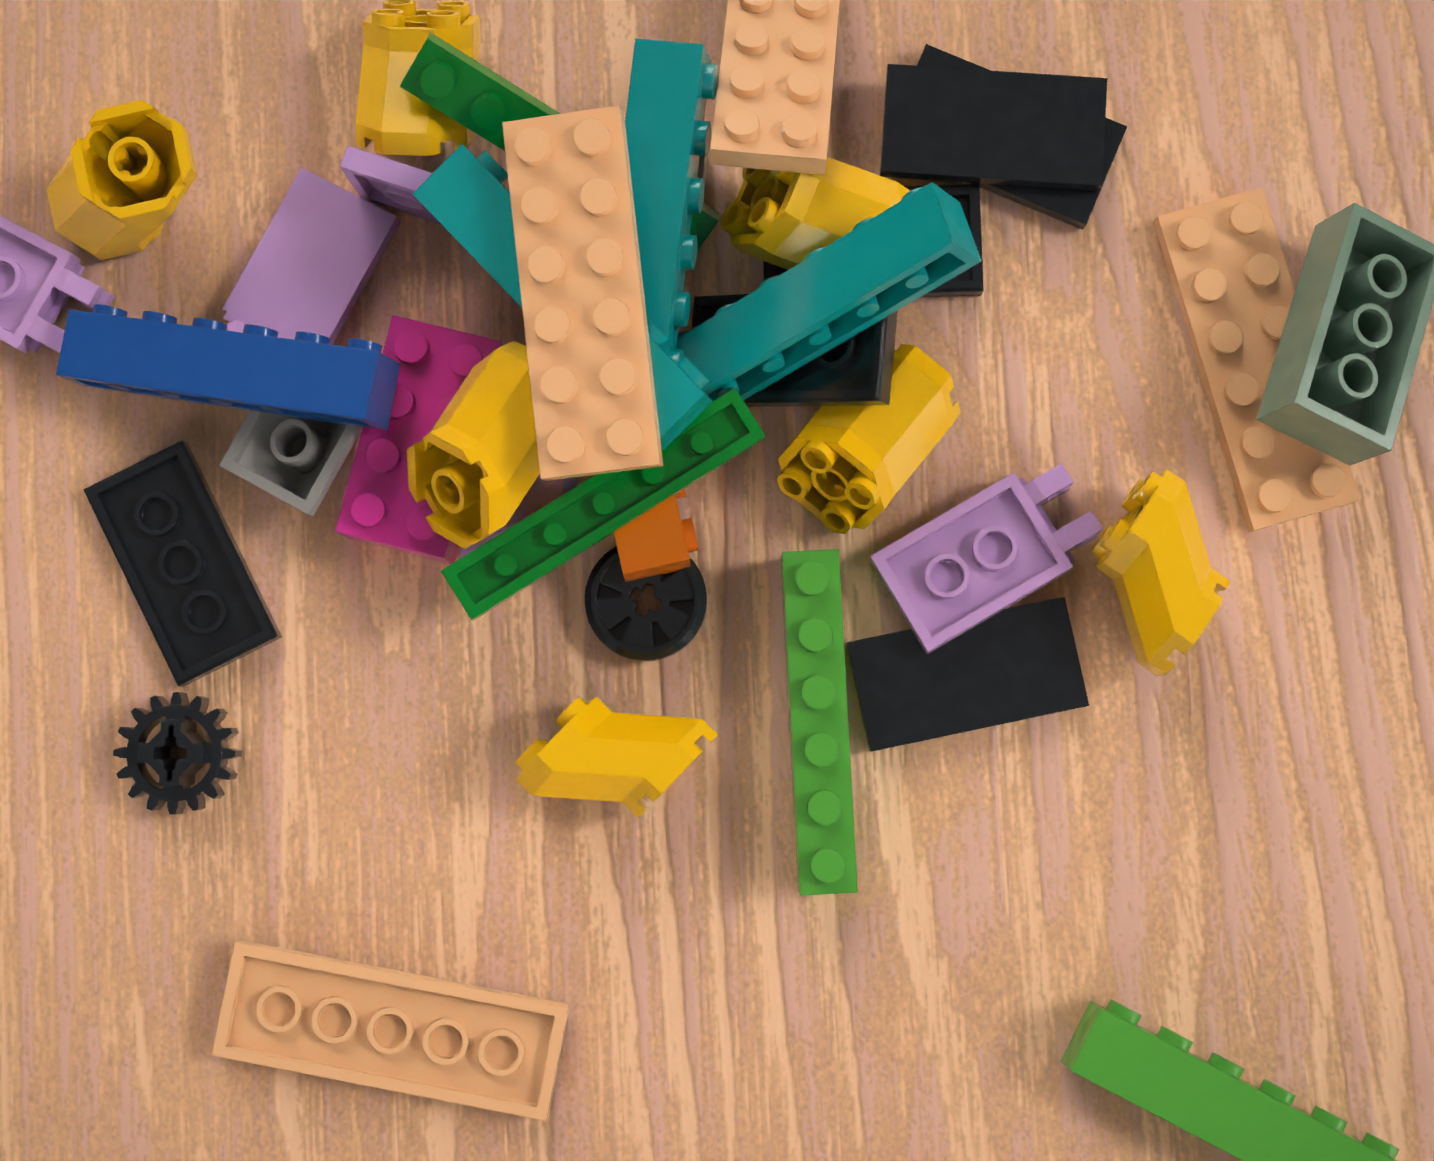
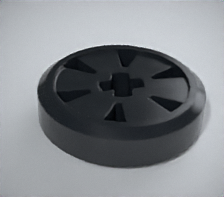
M617 546L609 550L592 569L585 588V611L595 635L613 652L636 661L661 660L675 655L684 649L699 632L707 608L706 587L697 565L690 558L691 567L663 575L658 574L625 582ZM651 585L657 588L655 597L662 602L661 606L656 612L648 609L646 616L636 613L638 604L631 599V595L636 588L644 592L645 586Z

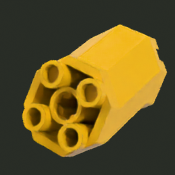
M414 0L383 1V9L372 10L371 14L362 21L363 53L355 121L357 146L366 148L373 140L374 152L383 155L410 156L441 154L440 142L454 140V151L461 144L468 148L475 139L473 131L400 87V84L430 32L479 62L481 41L480 16L470 14V3L465 1H441L437 3V9H417L416 1Z
M141 99L97 109L88 122L91 126L90 130L83 140L78 137L70 149V155L47 188L55 231L99 260L144 251L149 242L157 239L163 229L162 223L172 215L198 175L187 129L181 123L171 117H166L158 112L155 107Z
M827 157L825 175L743 168L742 177L744 181L735 201L726 208L721 218V228L730 234L731 245L752 257L789 270L804 261L810 252L821 247H827L851 232L854 226L862 220L875 217L897 204L910 190L896 181Z
M516 341L497 348L476 364L430 433L424 436L423 440L407 449L408 487L417 503L423 499L427 500L434 512L425 517L432 530L464 549L480 542L504 527L540 474L527 347Z
M901 344L896 351L894 350L889 405L820 406L778 458L782 472L778 476L777 482L781 491L799 502L820 519L827 529L834 533L846 534L851 527L865 529L884 511L894 495L961 413L958 400L953 405L951 402L950 392L954 388L951 374L916 345Z
M1166 469L1160 474L1152 471L1144 481L1139 479L1121 504V507L1128 511L1124 518H1119L1113 526L1109 524L1099 535L1090 550L1091 553L1099 558L1094 567L1114 581L1138 664L1155 676L1167 675L1175 666L1174 663L1167 659L1175 648L1183 654H1186L1192 648L1222 603L1223 597L1216 592L1227 589L1230 583L1229 579L1211 568L1186 482Z
M578 697L555 720L562 729L549 742L546 739L542 741L537 739L517 759L515 764L523 772L516 781L532 796L622 802L639 818L649 808L641 800L646 795L653 802L658 799L703 752L696 742L704 736L712 743L719 734L700 718L615 713L599 697H595L589 703L584 698Z

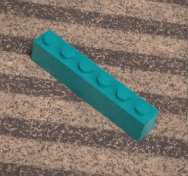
M635 38L625 126L646 315L667 336L669 340L661 348L678 363L684 357L683 350L676 349L679 326H687L691 306L690 293L683 292L686 270H694L697 258V236L690 235L692 214L701 213L704 201V179L697 178L699 157L708 156L711 144V122L704 121L706 100H714L716 97L718 65L711 64V59L704 44Z
M461 144L416 189L413 195L522 307L510 191L502 184L508 178V173L486 150L476 157ZM647 317L661 449L664 450L713 400L702 390L709 380L686 356L676 363L661 348L669 339Z
M933 182L924 187L909 191L897 204L875 217L862 220L845 236L827 247H821L810 252L801 263L781 275L768 278L761 283L757 290L736 303L721 307L713 317L692 330L679 333L676 349H682L684 356L709 380L702 390L713 401L736 388L744 401L980 263L982 260L961 203Z

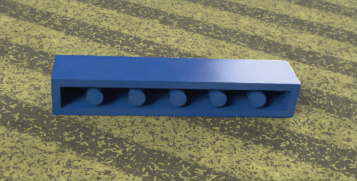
M94 304L92 312L69 309L56 375L82 386L388 431L400 363L381 353L383 346L378 343L349 338L347 347L330 345L328 337L303 331H297L294 340L278 338V331L251 324L244 325L243 333L227 331L228 326L226 324L206 318H193L192 326L177 324V318L154 311H143L142 319L127 317L128 312L125 310L101 304Z

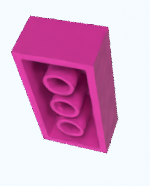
M392 315L383 354L400 363L388 431L363 427L335 532L348 539L449 564L455 562L459 546L432 530L425 517L434 512L426 499L417 503L409 490L407 449L423 440L422 438L430 433L472 368L494 350L503 346L501 341Z

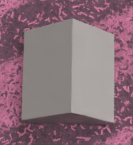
M249 411L219 466L314 517L363 427Z

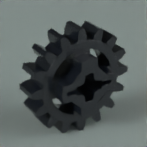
M173 692L170 705L164 696H153L150 698L151 712L144 708H134L131 713L137 725L135 727H120L118 730L119 734L128 739L127 747L115 749L113 756L127 758L128 766L117 772L118 779L133 778L135 784L131 787L128 795L131 798H139L148 794L147 809L151 811L160 810L166 801L169 815L183 814L186 801L193 811L205 809L204 794L213 799L222 798L225 793L218 782L221 779H236L238 775L233 769L227 767L229 759L242 756L241 750L229 748L228 740L234 738L239 733L238 729L222 728L220 723L225 719L227 712L224 709L216 708L207 713L209 698L204 696H196L190 706L187 693ZM161 722V731L149 743H146L151 731ZM197 722L206 730L212 744L207 743L196 732ZM171 747L186 748V759L170 758ZM145 763H148L159 775V783L152 778ZM207 763H210L211 765L206 775L200 782L194 785L195 774Z

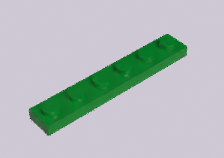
M431 32L400 84V87L504 151L502 122L560 114ZM704 203L701 213L692 214L690 235L697 236V252L719 221V213Z
M736 388L714 400L682 433L662 450L663 466L594 475L441 570V573L470 619L474 621L764 440L766 435Z

